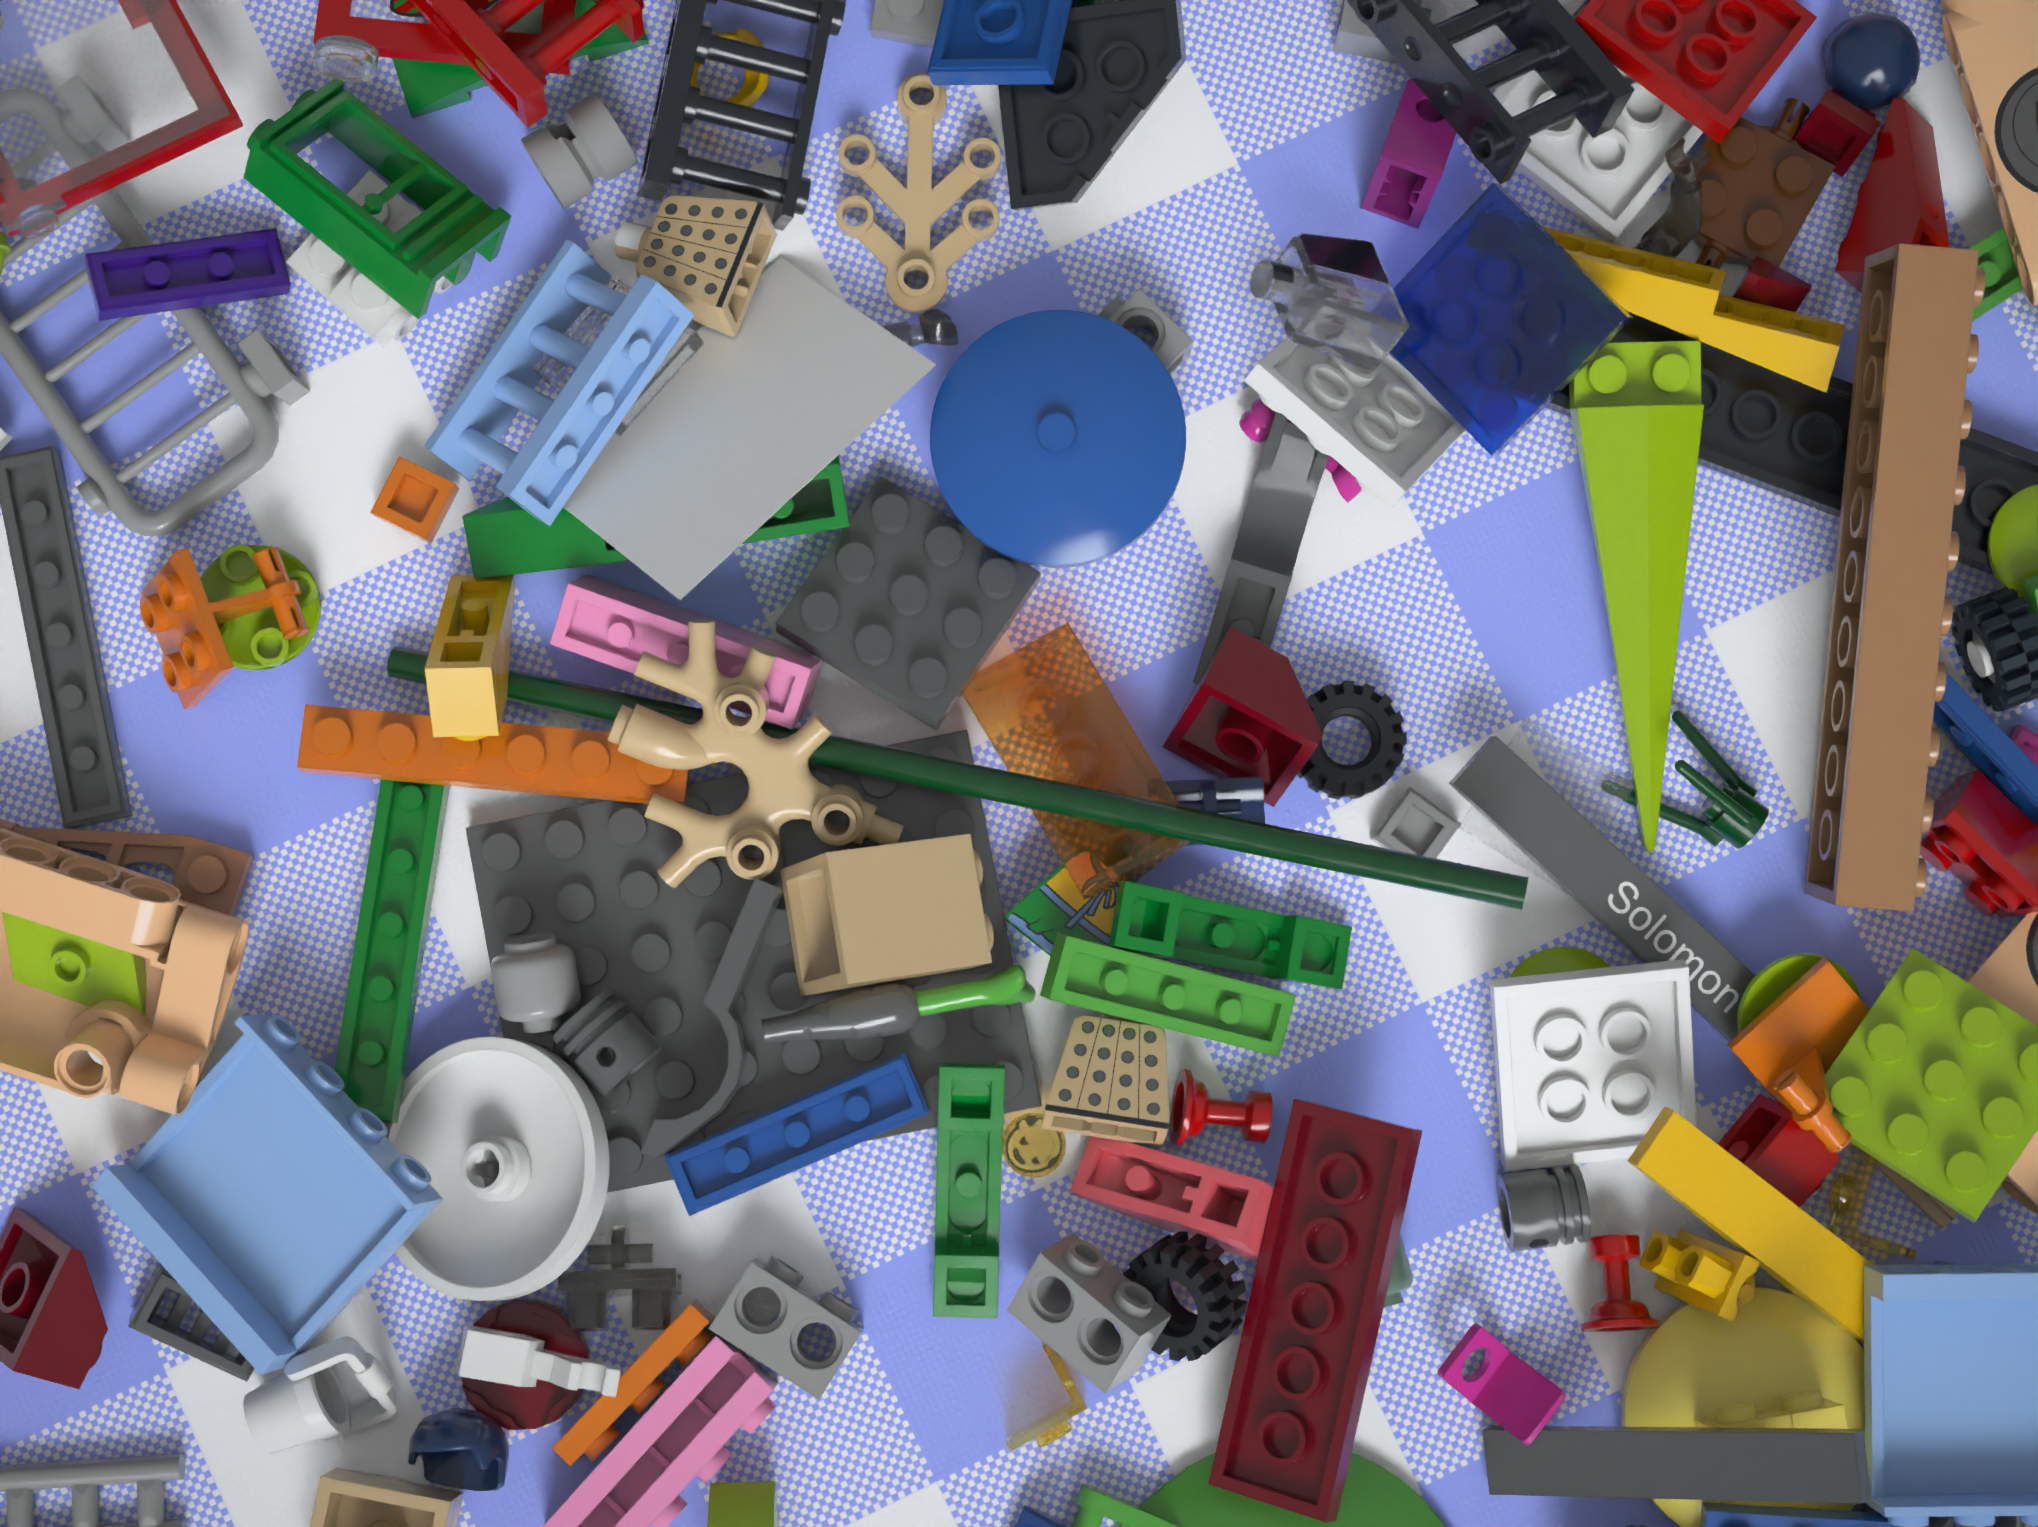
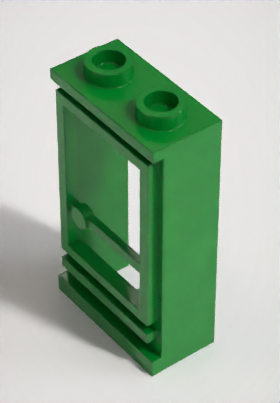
M336 77L318 91L309 89L296 100L291 110L277 120L266 119L256 127L247 142V148L250 152L243 178L419 319L427 313L436 282L444 276L456 286L468 275L476 252L489 262L498 256L512 216L501 207H498L496 210L492 209L481 197L471 192L465 184L348 90H344L345 82ZM329 132L392 184L379 194H367L363 206H360L297 154ZM402 191L425 211L399 231L393 233L371 214H379L382 211L383 204Z

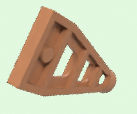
M0 819V828L65 849L75 848L98 852L105 856V862L125 868L136 862L166 864L175 874L172 884L179 889L181 900L234 917L255 855L189 835L20 827L17 823Z

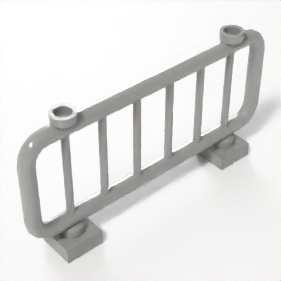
M76 78L57 92L71 111L66 116H63L59 109L46 97L30 91L10 92L0 97V128L19 116H28L38 123L51 141L43 149L12 170L18 182L58 153L71 171L74 172L95 162L87 150L94 143L108 155L133 143L99 95L79 78ZM112 188L51 217L12 245L10 253L5 257L4 267L93 203H95L122 241L111 250L154 245V243L116 189ZM85 268L12 322H9L0 310V353L87 475L88 479L79 484L77 489L90 508L99 516H103L112 510L116 518L132 532L143 536H164L181 528L261 470L273 457L279 442V424L265 398L272 393L290 406L310 392V390L275 341L259 329H256L237 343L249 360L248 363L241 366L201 308L174 310L172 313L193 342L80 423L53 383L148 314L119 319L46 373L18 333L87 284L89 280ZM202 353L229 392L116 474L89 436V433L196 355ZM237 403L253 426L254 436L246 449L163 509L150 512L139 506L124 484Z

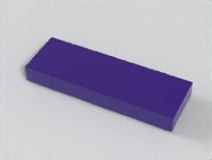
M276 228L85 254V268L99 321L287 295L291 287Z

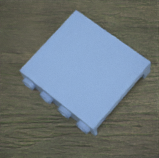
M272 1014L240 1016L234 1024L244 1034L198 1084L183 1114L179 1117L171 1115L129 1164L106 1167L91 1184V1187L260 1375L283 1369L291 1358L304 1353L443 1199L429 1184L431 1176L427 1169L415 1158L401 1154L387 1139L388 1130L384 1123L371 1111L358 1107L342 1090L344 1082L338 1073L327 1064L315 1061L299 1044L302 1038L297 1029L284 1018Z
M2038 1263L1863 1265L1865 1450L1871 1499L1865 1503L1882 1516L1888 1517L1889 1524L1900 1527H1924L1929 1525V1517L1951 1516L1954 1517L1955 1523L1965 1526H1992L1995 1524V1516H2019L2020 1522L2038 1526Z

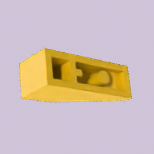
M514 574L474 578L473 575L450 576L425 666L433 737H454L462 741H475L486 736H499L507 703L515 592Z

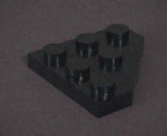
M1122 0L1070 8L1054 84L998 85L1012 210L1018 211L1078 203L1187 60L1181 0Z

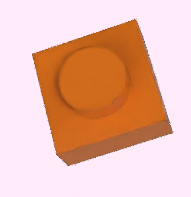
M399 456L370 513L374 517L431 544L460 488L455 483Z

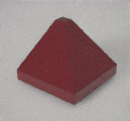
M1756 255L1730 297L1796 313L1811 290L1812 285Z

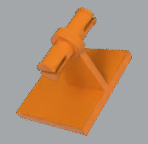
M271 547L270 550L268 548L263 549L252 556L265 586L264 590L209 603L189 548L175 551L140 593L142 621L151 634H156L163 653L162 672L165 682L172 692L178 693L184 710L196 707L234 668L218 624L267 607H273L284 640L303 636L310 631L297 600V597L302 594L297 580L289 579L279 547Z
M1822 958L1734 1037L1727 1046L1773 1099L1782 1103L1792 1112L1794 1121L1801 1129L1812 1130L1824 1143L1826 1149L1834 1153L1845 1148L1849 1144L1852 1135L1832 1114L1833 1104L1830 1101L1825 1074L1870 1009L1831 963Z

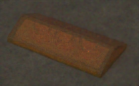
M1068 622L978 671L963 692L962 696L1007 771L1180 806ZM1030 809L1084 900L1118 887L1119 881L1130 882L1142 877L1189 843V841Z

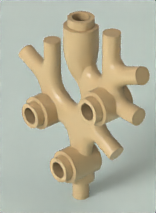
M693 619L688 621L689 655L687 661L683 664H674L643 651L634 675L696 700L702 706V718L695 724H685L639 704H636L634 709L622 705L609 734L608 741L619 745L617 751L666 769H695L722 761L733 763L742 769L749 784L747 798L741 807L730 814L721 816L702 813L653 793L644 817L677 830L683 840L681 847L657 870L659 876L669 886L676 888L704 861L719 856L726 857L731 870L741 878L754 880L755 878L761 879L766 877L773 871L779 858L782 845L779 833L780 828L785 822L792 819L811 821L812 828L817 837L830 845H845L852 841L861 845L864 838L882 845L898 843L904 825L874 814L877 806L864 801L861 794L853 787L845 784L826 786L811 774L808 767L809 757L833 733L831 727L820 716L814 714L796 733L783 739L771 738L761 729L770 705L769 694L764 685L775 661V654L752 646L741 673L736 677H725L720 673L715 655V620ZM737 700L744 701L750 706L752 714L745 718L737 717L731 712L729 704ZM840 810L847 814L849 821L844 825H834L827 819L826 815L830 811ZM746 845H756L763 851L764 856L756 860L750 859L744 855L742 848Z

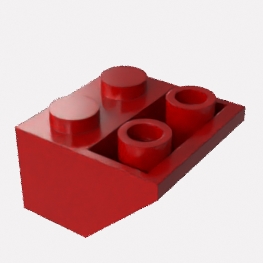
M1979 770L1958 776L1933 802V819L1930 829L1927 832H1922L1920 855L1929 864L1942 872H1946L1949 869L1967 886L1963 890L1967 900L1987 916L1993 917L1996 914L1999 918L2038 912V826Z

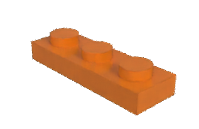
M697 1299L693 1301L619 1378L616 1397L602 1395L552 1449L570 1467L583 1453L594 1462L621 1434L612 1423L629 1406L640 1414L666 1387L658 1378L660 1373L675 1358L685 1367L712 1339L703 1329L711 1322L714 1316Z

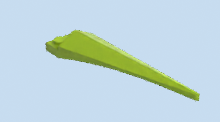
M1701 341L1569 345L1570 413L1611 635L1642 846L1651 854L1656 847L1704 410V404H1701Z

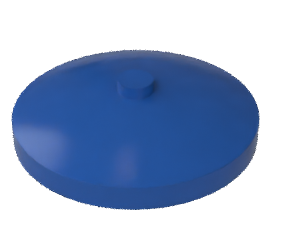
M1045 310L1032 312L1012 318L985 332L959 356L942 382L932 412L930 426L931 459L936 480L951 510L963 526L986 546L1003 556L1033 566L1049 568L1083 566L1104 560L1131 546L1144 536L1166 510L1179 484L1185 461L1186 423L1184 410L1178 390L1165 365L1153 350L1129 330L1108 319L1080 311Z

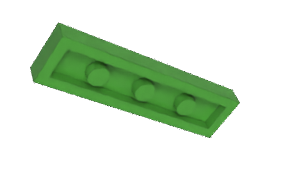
M1057 932L1040 996L1049 1000L1277 1057L1280 1056L1296 998L1295 994L1284 990Z

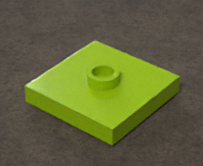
M2 911L13 979L15 981L86 1006L108 999L125 1002L138 1009L142 1016L146 1014V970L142 956Z

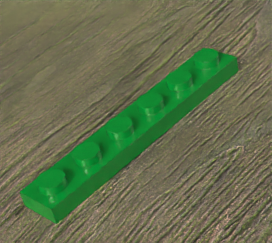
M381 780L335 1071L344 1082L342 1090L358 1107L365 1108L374 1113L382 1122L398 1123L450 786L391 780Z

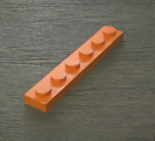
M305 704L297 768L303 773L649 804L653 793H656L685 806L690 769L661 768L618 752L619 745L608 741L610 732L502 722L499 736H486L475 741H462L454 737H433L431 716L308 704Z

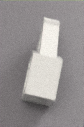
M465 1324L455 1371L460 1377L519 1387H536L537 1379L551 1382L565 1389L578 1391V1388L587 1389L611 1397H616L621 1373L617 1366L543 1349L545 1341L526 1334Z

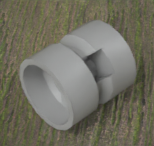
M596 93L589 95L565 111V123L559 126L548 121L520 139L528 156L563 209L568 208L594 191V179L597 177L611 181L639 163L621 129Z

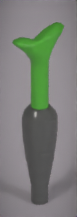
M1013 965L986 979L915 991L913 987L906 983L890 982L879 984L871 988H863L828 999L825 1002H820L787 1015L761 1019L765 1044L789 1040L874 1038L879 1035L890 1036L906 1033L908 1029L915 1027L920 1020V1016L986 1004L1010 1005L1017 1002L1031 1003L1035 999L1036 991L1026 980V974L1022 966Z

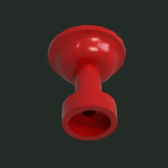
M1181 1069L1177 1076L1171 1104L1170 1138L1172 1145L1182 1146L1185 1139L1197 1137L1204 1129L1206 1123L1241 1127L1244 1141L1264 1144L1268 1139L1272 1122V1095L1270 1092L1249 1090L1244 1102L1209 1098L1206 1085L1194 1079L1191 1070Z
M1639 1235L1590 1237L1589 1242H1587L1589 1259L1602 1262L1605 1301L1593 1305L1590 1309L1589 1319L1581 1324V1331L1623 1332L1659 1328L1660 1321L1650 1316L1648 1307L1638 1300H1631L1628 1261L1641 1256Z

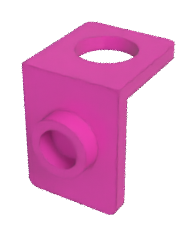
M1478 1323L1470 1327L1437 1371L1439 1377L1525 1445H1529L1534 1441L1566 1398V1394L1562 1389L1513 1354ZM1485 1348V1357L1481 1366L1470 1376L1462 1377V1367L1467 1357L1476 1349Z

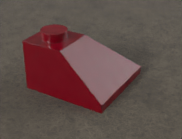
M1230 627L1205 667L1162 747L1220 779L1263 777L1264 802L1274 807L1317 748L1323 734L1288 657L1269 648L1261 640L1247 636Z
M14 1207L0 1236V1361L14 1372L80 1390L89 1369L96 1364L100 1357L102 1341L108 1331L83 1253L31 1213Z

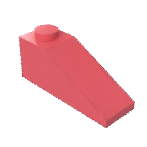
M1090 1136L1070 1192L1077 1197L1174 1234L1179 1231H1188L1189 1239L1198 1233L1207 1237L1205 1246L1212 1247L1217 1243L1225 1252L1258 1261L1274 1189L1266 1181L1137 1144Z

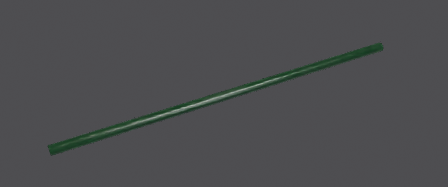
M394 646L388 658V676L426 684L425 666L429 653ZM509 669L507 701L611 723L615 722L622 705L634 709L636 704H639L685 724H695L700 721L703 715L702 708ZM766 721L761 726L766 735L775 739L787 738L800 729L794 727L791 730ZM830 735L813 752L808 762L834 769L1520 910L1523 908L1529 877Z

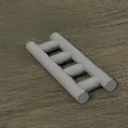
M182 1453L0 1466V1492H6L7 1527H34L33 1490L71 1487L73 1527H187L186 1520L165 1521L163 1481L184 1479L185 1458ZM137 1483L138 1523L100 1525L98 1485Z

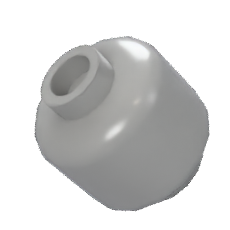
M535 934L505 941L503 943L504 951L495 956L491 961V974L499 1015L504 1020L522 1022L523 1032L538 1033L560 1028L562 1026L561 1016L573 1011L581 1002L575 955L568 945L556 943L554 934Z

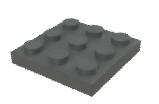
M881 476L850 518V527L842 529L775 622L776 632L937 731L1040 583L1041 572L1026 563L1018 562L992 550L974 537L963 525Z

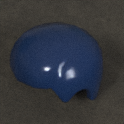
M1868 12L1844 20L1825 39L1822 50L1825 53V81L1828 85L1832 86V89L1834 88L1843 95V99L1856 107L1873 110L1891 105L1893 98L1904 97L1916 83L1920 67L1918 42L1909 26L1895 16Z
M451 1408L426 1416L418 1424L410 1439L408 1463L415 1465L417 1457L420 1455L423 1460L424 1477L427 1481L473 1491H496L505 1485L509 1460V1442L503 1429L494 1420L478 1411Z

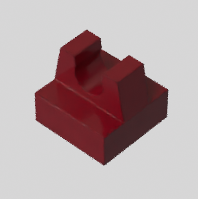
M1833 88L1831 91L1829 89L1825 91L1799 128L1793 140L1802 149L1835 165L1836 167L1833 172L1843 178L1874 136L1881 122L1875 119L1876 114L1866 108L1861 110L1843 99L1844 95Z

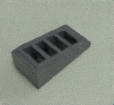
M158 1262L130 1314L128 1327L247 1382L255 1368L240 1352L237 1357L225 1352L230 1341L221 1330L213 1345L203 1340L212 1320L202 1309L189 1332L179 1327L193 1299ZM168 1289H171L180 1294L167 1318L164 1319L155 1313Z

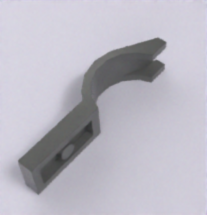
M1275 413L1193 679L1194 684H1197L1209 660L1230 627L1247 636L1261 640L1269 648L1274 638L1291 583L1306 524L1329 459V455L1321 453L1309 442L1307 435L1295 424L1287 422L1288 418L1282 413Z
M754 879L703 1001L719 1018L728 1040V1068L719 1090L697 1111L678 1119L653 1120L640 1151L641 1154L653 1159L663 1158L722 1113L742 1085L747 1050L742 1025L733 1012L782 897L783 891L780 888L759 879Z

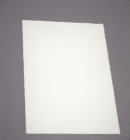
M780 256L762 272L736 337L725 335L703 325L661 363L563 508L677 599L681 600L934 368L936 364Z

